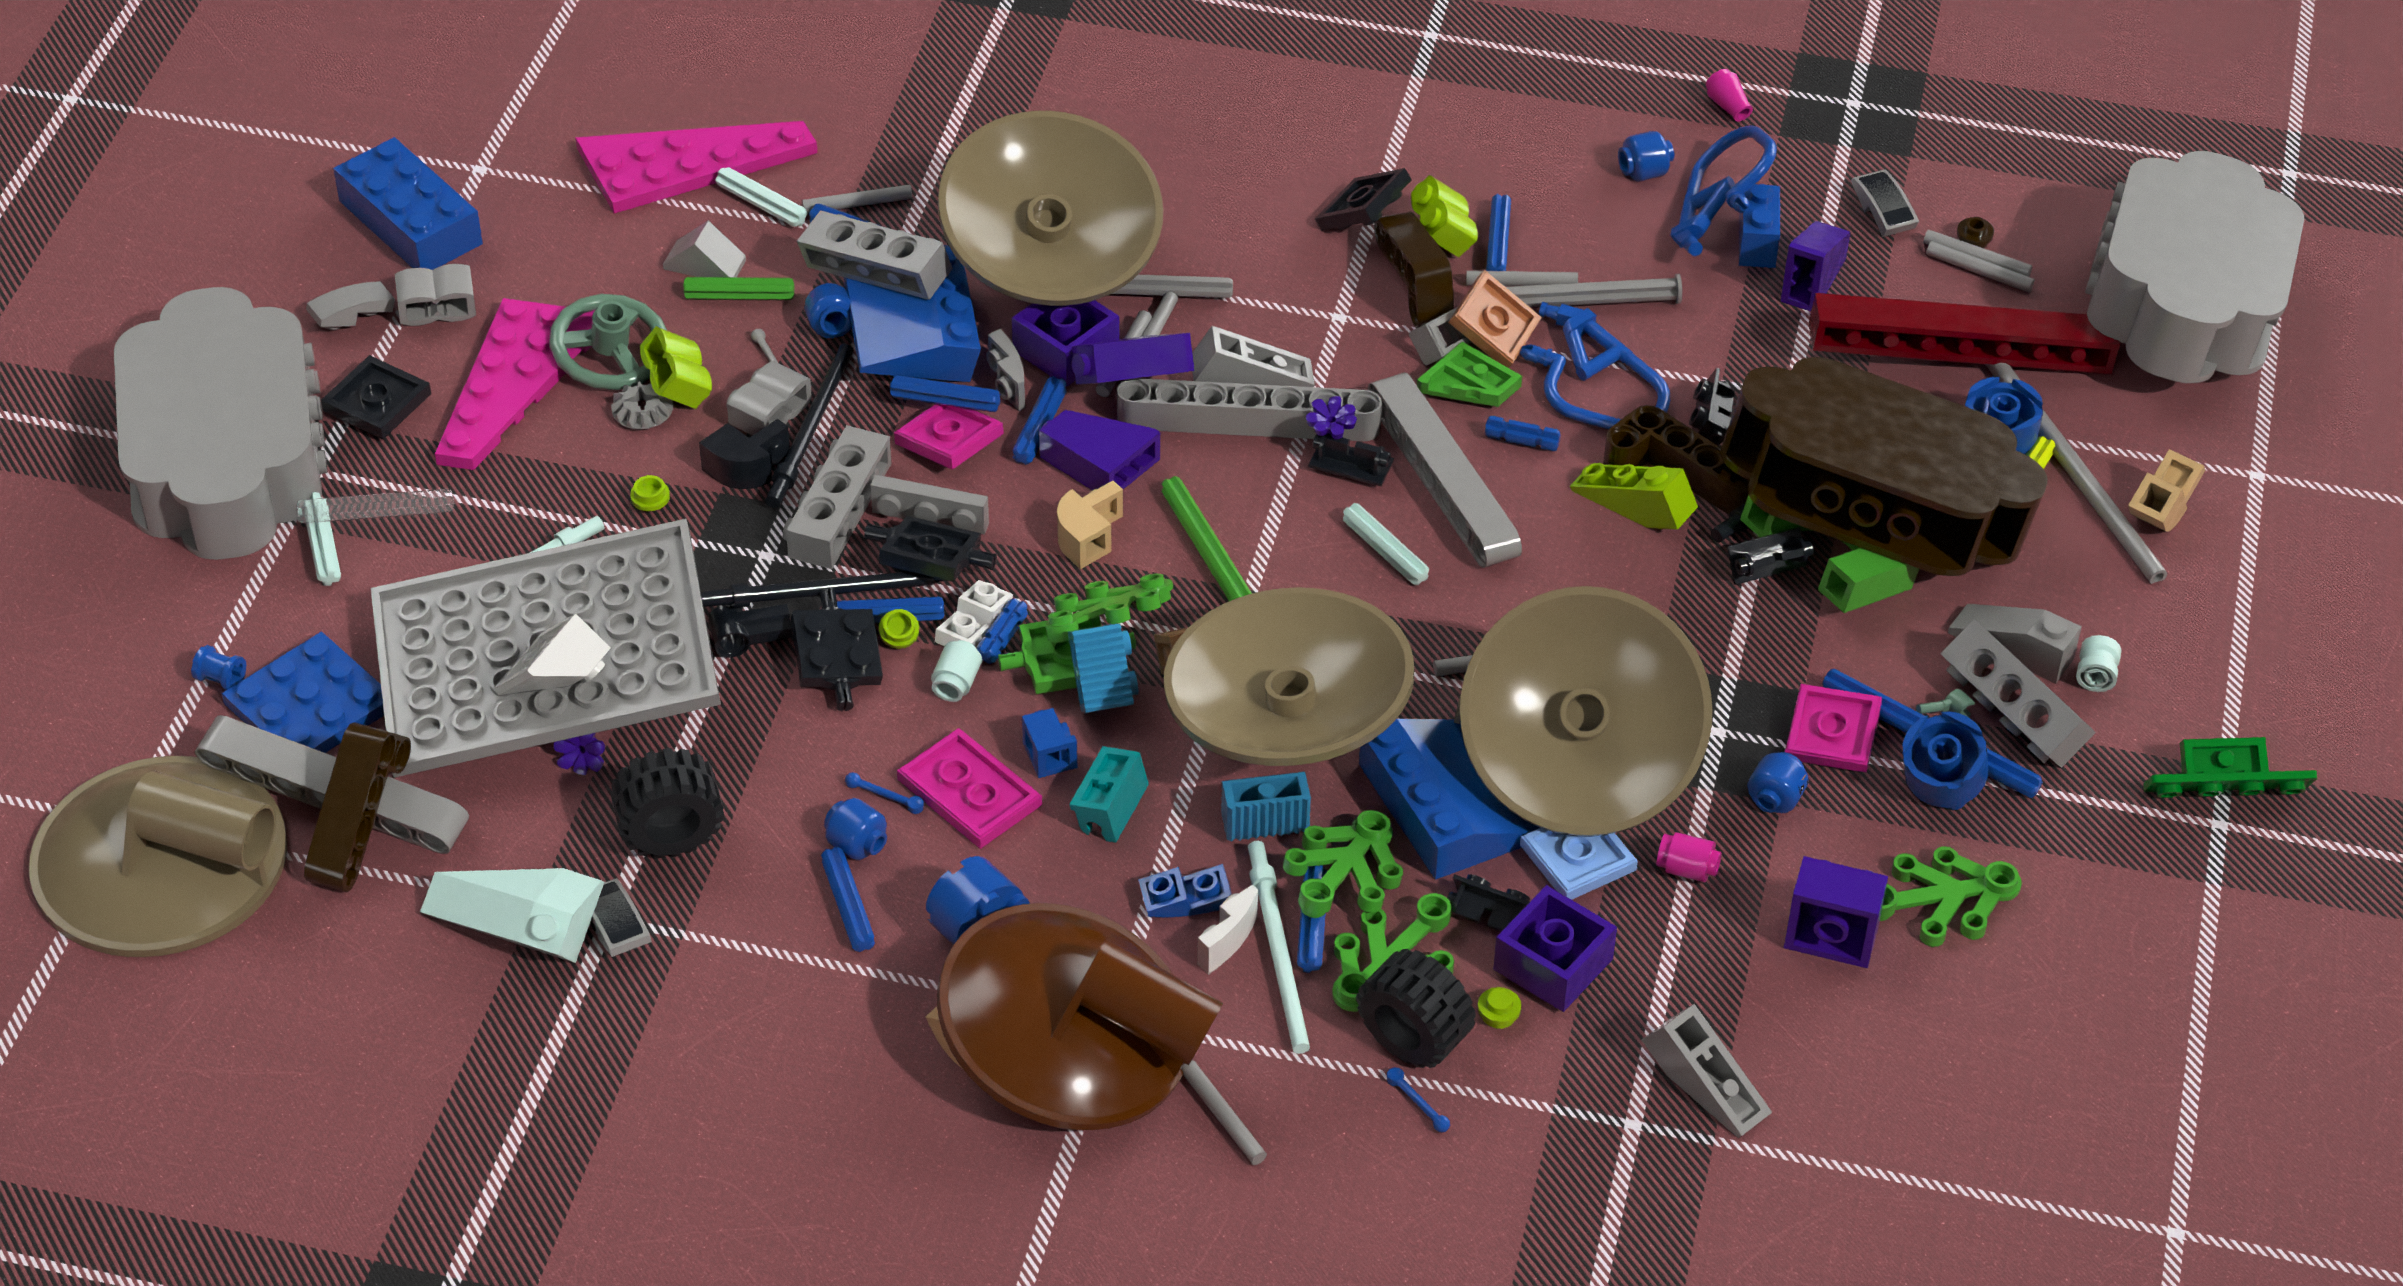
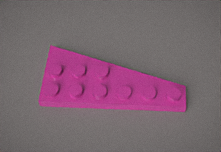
M804 121L575 137L577 150L614 214L716 184L715 179L721 168L730 167L746 175L818 153L817 142Z
M502 299L435 452L437 465L474 470L501 442V435L511 424L517 425L525 417L524 410L532 402L537 404L566 374L557 365L549 347L550 328L561 310L566 308L565 306ZM594 311L585 312L574 319L566 332L591 329ZM591 346L566 349L569 356L574 359L581 351L586 353Z

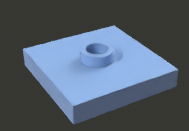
M1538 828L1521 836V848L1554 889L1571 900L1637 870V859L1615 833L1602 836H1572Z

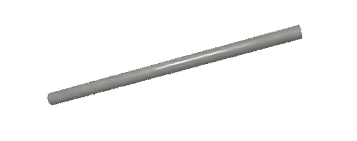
M2006 363L1985 364L1994 377H2000L1999 382L2012 383L2013 379L2020 380L2010 365ZM2043 410L2039 437L2044 436L2047 440L2052 439L2055 442L2056 446L2053 449L2054 457L2148 581L2152 584L2164 580L2167 576V571Z

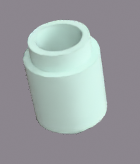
M959 640L948 642L944 646L931 676L933 683L932 691L939 698L949 702H957L969 693L982 663V656L973 644Z

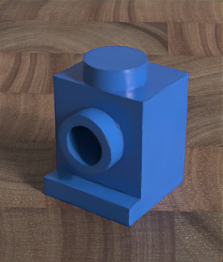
M1054 708L1039 710L1022 716L1023 745L1038 778L1078 768L1075 735L1071 736L1066 722H1059Z

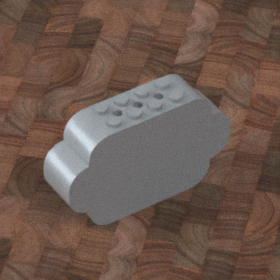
M2194 151L2183 155L2178 162L2163 158H2144L2134 162L2130 167L2125 183L2117 182L2110 210L2107 211L2101 229L2102 233L2085 289V293L2091 295L2087 309L2090 323L2102 334L2125 343L2128 356L2141 369L2169 380L2181 383H2199L2211 378L2215 370L2231 375H2248L2257 372L2264 365L2272 327L2276 326L2279 317L2284 313L2288 303L2304 224L2302 209L2286 195L2265 188L2264 179L2252 166L2222 154L2209 151Z
M204 288L187 291L174 297L162 309L160 320L138 324L128 329L119 337L114 347L118 460L123 476L130 482L132 517L135 525L142 532L158 538L182 537L183 544L194 555L205 559L218 560L246 556L259 551L273 539L278 523L291 522L305 516L303 503L311 498L312 492H318L322 496L321 474L328 473L325 450L319 451L318 447L325 446V437L322 423L316 422V420H323L320 397L314 396V394L321 393L318 371H314V369L309 367L315 366L312 343L304 342L300 321L294 314L277 307L253 308L250 299L244 293L232 288Z

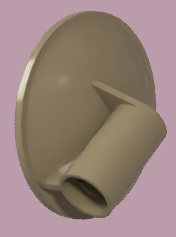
M1028 111L1007 115L980 127L957 147L948 160L942 174L938 194V215L941 229L952 252L960 263L981 282L1004 295L1021 301L1041 305L1066 306L1082 304L1108 296L1131 282L1143 270L1155 252L1163 224V202L1158 182L1150 166L1139 151L1121 135L1107 126L1079 115L1058 111Z
M1580 586L1552 590L1537 595L1510 610L1494 624L1477 646L1469 662L1463 680L1454 723L1461 724L1464 745L1477 775L1491 794L1508 810L1523 820L1552 832L1572 836H1602L1634 828L1652 819L1681 795L1695 776L1704 758L1712 728L1713 709L1711 690L1703 663L1688 637L1675 622L1656 607L1633 595L1603 587Z
M1301 587L1280 588L1252 593L1231 600L1209 611L1196 620L1179 637L1168 656L1164 670L1166 702L1172 717L1184 733L1202 747L1218 755L1244 763L1265 766H1295L1316 763L1344 755L1365 745L1383 733L1397 719L1410 698L1414 684L1412 649L1405 634L1393 619L1377 607L1359 598L1331 590Z
M163 756L137 760L112 768L91 778L69 793L56 805L43 822L33 842L29 860L30 883L39 909L47 921L65 937L83 947L101 953L124 957H154L179 953L199 947L227 934L252 916L266 901L275 888L284 868L287 855L286 829L280 809L264 787L216 770L203 763L198 757Z

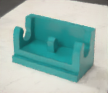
M1102 746L1069 804L1070 809L1076 813L1081 830L1086 835L1090 834L1092 830L1091 822H1094L1101 827V833L1106 841L1116 843L1149 785L1140 752Z

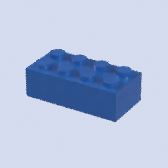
M395 137L333 168L339 201L412 268L434 270L483 244L478 211Z

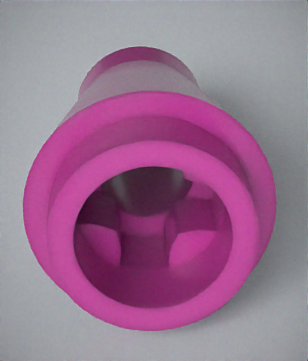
M1721 69L1708 78L1706 88L1709 98L1728 112L1737 122L1745 120L1750 116L1753 108L1747 100L1736 73L1730 72L1728 69Z

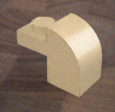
M2169 449L2156 473L2152 475L2147 472L2128 505L2130 514L2166 532L2171 531L2186 512V503L2205 472L2204 465Z
M1111 481L1098 489L1092 490L1084 497H1081L1072 489L1061 498L1058 504V544L1063 554L1079 569L1086 567L1111 552V523L1123 517V489L1117 483Z

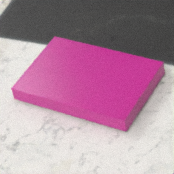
M960 728L897 770L898 781L916 796L921 797L929 807L980 849L1042 806L1041 794Z

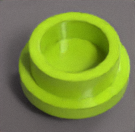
M654 475L643 476L636 480L631 489V502L639 510H659L669 502L670 491L660 477Z
M895 609L882 617L879 624V634L886 645L896 649L906 648L917 640L919 623L912 613L903 609Z
M1503 987L1490 988L1479 997L1478 1012L1488 1026L1497 1029L1507 1028L1520 1016L1521 1000L1510 989Z

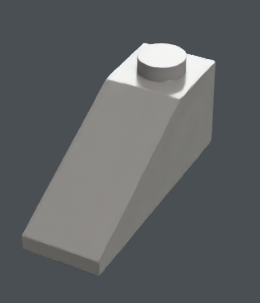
M1211 326L1193 351L1195 370L1192 371L1193 381L1299 387L1315 386L1311 359L1215 326Z
M1967 604L1949 627L1948 633L1957 637L1975 619L2032 673L2056 684L2074 660L2082 626L2044 609Z
M1695 1004L1674 1015L1642 1039L1665 1074L1737 1138L1743 1136L1772 1113Z

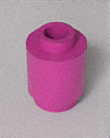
M1675 832L1674 836L1664 834L1660 843L1656 865L1666 868L1665 871L1668 874L1706 882L1709 875H1717L1722 852L1715 850V841Z

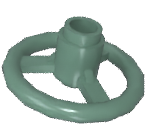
M601 293L580 298L561 310L550 328L549 347L557 365L573 380L595 389L621 390L624 385L634 387L638 381L644 383L650 379V370L644 365L639 367L628 349L630 326L639 317L650 327L651 331L656 326L664 330L667 329L662 318L645 303L625 295ZM594 311L591 329L566 332L574 319L585 312ZM592 346L599 354L613 356L624 374H598L585 369L569 356L566 348Z

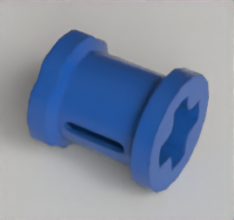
M206 645L196 652L193 658L191 674L196 680L208 679L221 684L224 690H228L244 679L247 664L246 660L241 656L234 655L229 657L217 653L213 646Z

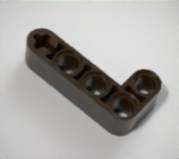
M1409 211L1387 215L1374 222V232L1379 249L1407 285L1409 312L1414 327L1418 328L1454 309L1453 280L1449 259L1415 214Z
M1650 405L1640 406L1607 431L1604 465L1632 464L1634 466H1643L1648 462L1654 467L1683 468L1691 490L1728 514L1741 504H1746L1749 495L1747 491L1749 479L1736 474L1723 462L1719 446L1658 407Z
M356 722L351 723L347 727L341 740L306 858L304 877L307 881L344 892L352 889L359 875L388 773H401L410 758L411 741L408 737Z

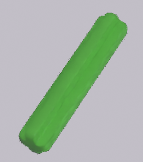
M687 277L684 280L683 290L686 299L791 300L794 297L795 286L792 278Z

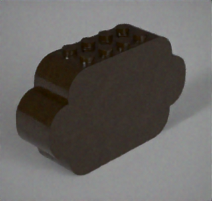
M1821 357L1801 359L1794 364L1792 370L1771 366L1751 370L1743 382L1720 449L1723 462L1736 474L1749 479L1747 486L1749 497L1760 509L1768 514L1942 576L1966 574L1973 568L1975 561L1989 565H2005L2015 561L2021 552L2048 482L2046 472L2035 460L2016 451L2017 438L2015 434L2000 420L1847 364Z

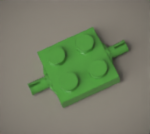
M1099 616L1078 624L1079 630L1102 626ZM1049 620L1019 625L1022 643L1021 651L998 654L1000 671L1024 667L1032 678L1036 694L1077 688L1069 641H1048L1045 624ZM1134 632L1129 633L1131 647L1136 649Z

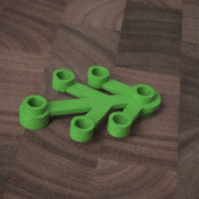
M1155 573L1141 577L1140 583L1131 586L1109 588L1106 581L1088 583L1084 586L1087 600L1078 601L1076 593L1058 595L1054 598L1056 612L1048 615L1049 621L1045 624L1048 641H1069L1068 631L1079 630L1078 624L1104 613L1109 624L1126 622L1131 618L1129 608L1131 602L1136 601L1138 611L1158 609L1161 607V603L1171 599L1170 591L1173 589V582L1170 579H1165L1163 574Z
M1367 810L1360 813L1352 825L1325 828L1315 825L1309 826L1304 830L1302 847L1305 850L1292 848L1286 851L1283 869L1292 876L1305 875L1308 866L1333 864L1322 879H1309L1302 883L1298 904L1306 916L1311 918L1324 916L1331 909L1335 890L1350 872H1352L1360 890L1357 904L1365 912L1375 913L1381 910L1385 897L1382 888L1396 889L1400 886L1403 868L1395 862L1387 845L1391 841L1393 830L1390 826V820L1385 814L1374 810ZM1352 841L1348 847L1326 848L1329 842ZM1369 848L1379 865L1376 882L1364 858V854Z
M1943 846L1934 851L1931 863L1932 868L1918 862L1917 858L1913 855L1902 853L1894 858L1892 866L1893 877L1901 882H1910L1917 879L1930 886L1897 892L1895 888L1887 884L1880 921L1887 920L1895 913V910L1941 902L1931 918H1927L1922 922L1919 935L1920 940L1925 945L1937 947L1944 943L1947 925L1964 899L1981 895L1973 911H1967L1963 914L1960 924V932L1964 937L1972 940L1980 939L1985 935L1987 919L1997 903L2014 899L2021 890L2022 881L2017 869L2010 863L1996 861L1984 867L1958 855L1951 847ZM1940 859H1946L1950 862H1942ZM1900 866H1907L1910 869H1902ZM1957 871L1971 879L1960 881L1949 875ZM1968 923H1975L1979 927L1970 926ZM1934 930L1937 931L1938 934H1932L1928 931Z
M1437 893L1422 896L1417 903V919L1388 947L1385 938L1386 913L1382 909L1375 913L1363 911L1361 914V930L1368 937L1371 964L1363 971L1359 970L1357 960L1360 953L1359 938L1352 933H1341L1335 938L1334 955L1341 961L1342 974L1333 985L1332 997L1340 1008L1357 1012V1007L1359 1006L1356 1001V995L1359 993L1358 989L1394 952H1400L1402 949L1411 950L1429 932H1439L1449 924L1451 903L1445 896ZM1369 920H1377V921H1379V923L1372 924V923H1369L1368 921H1369ZM1344 945H1349V946H1352L1353 948H1352V949H1343L1342 946H1344ZM1439 950L1426 955L1436 959L1439 963L1446 964V967L1453 974L1454 958L1449 952Z

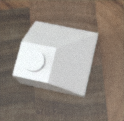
M575 613L542 632L493 690L498 695L570 686L583 678L588 682L605 666L601 659L611 647Z

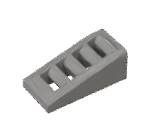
M1458 307L1409 333V337L1424 365H1429L1442 359L1461 342L1471 343L1467 337L1448 323Z

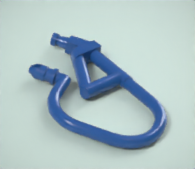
M1749 125L1729 132L1709 147L1694 165L1689 177L1679 224L1671 229L1670 234L1678 246L1684 248L1692 256H1698L1702 253L1703 246L1698 242V239L1707 231L1712 219L1724 202L1727 201V204L1738 213H1744L1750 206V202L1744 194L1772 166L1777 154V145L1761 128ZM1753 138L1764 148V153L1759 162L1739 182L1735 184L1734 180L1728 176L1700 191L1705 171L1729 147L1741 140ZM1704 206L1699 214L1695 215L1696 210Z
M1546 302L1541 303L1539 315L1541 317H1549L1555 320L1556 324L1563 326V333L1576 373L1581 380H1587L1620 360L1653 386L1658 397L1655 407L1667 413L1671 402V394L1665 380L1633 354L1623 343L1596 322L1597 315L1589 308L1583 310L1565 304L1553 306L1548 305ZM1588 334L1604 347L1606 351L1588 360L1581 336ZM1532 344L1522 346L1520 355L1526 361L1540 363L1544 367L1550 365L1544 380V393L1550 405L1557 412L1570 419L1608 430L1621 420L1579 408L1566 402L1557 390V382L1566 364V358L1561 354L1554 353L1550 348L1547 350Z

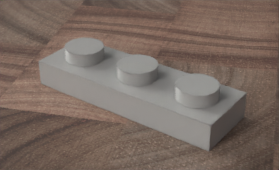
M876 474L870 485L872 513L905 519L906 516H912L984 535L988 528V496Z

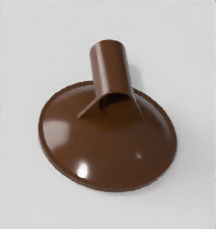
M1032 903L1008 907L993 912L970 926L951 948L943 964L937 988V1010L944 1038L952 1054L967 1075L984 1092L1008 1109L1042 1124L1072 1130H1101L1126 1125L1144 1117L1160 1106L1179 1083L1183 1075L1182 1066L1191 1063L1223 1005V1002L1174 976L1152 948L1120 924L1085 909L1052 903Z

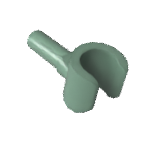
M1955 689L1947 695L1945 700L1917 704L1916 711L1921 714L1951 711L1969 718L1971 713L1966 708L1974 705L1975 702L1961 689Z

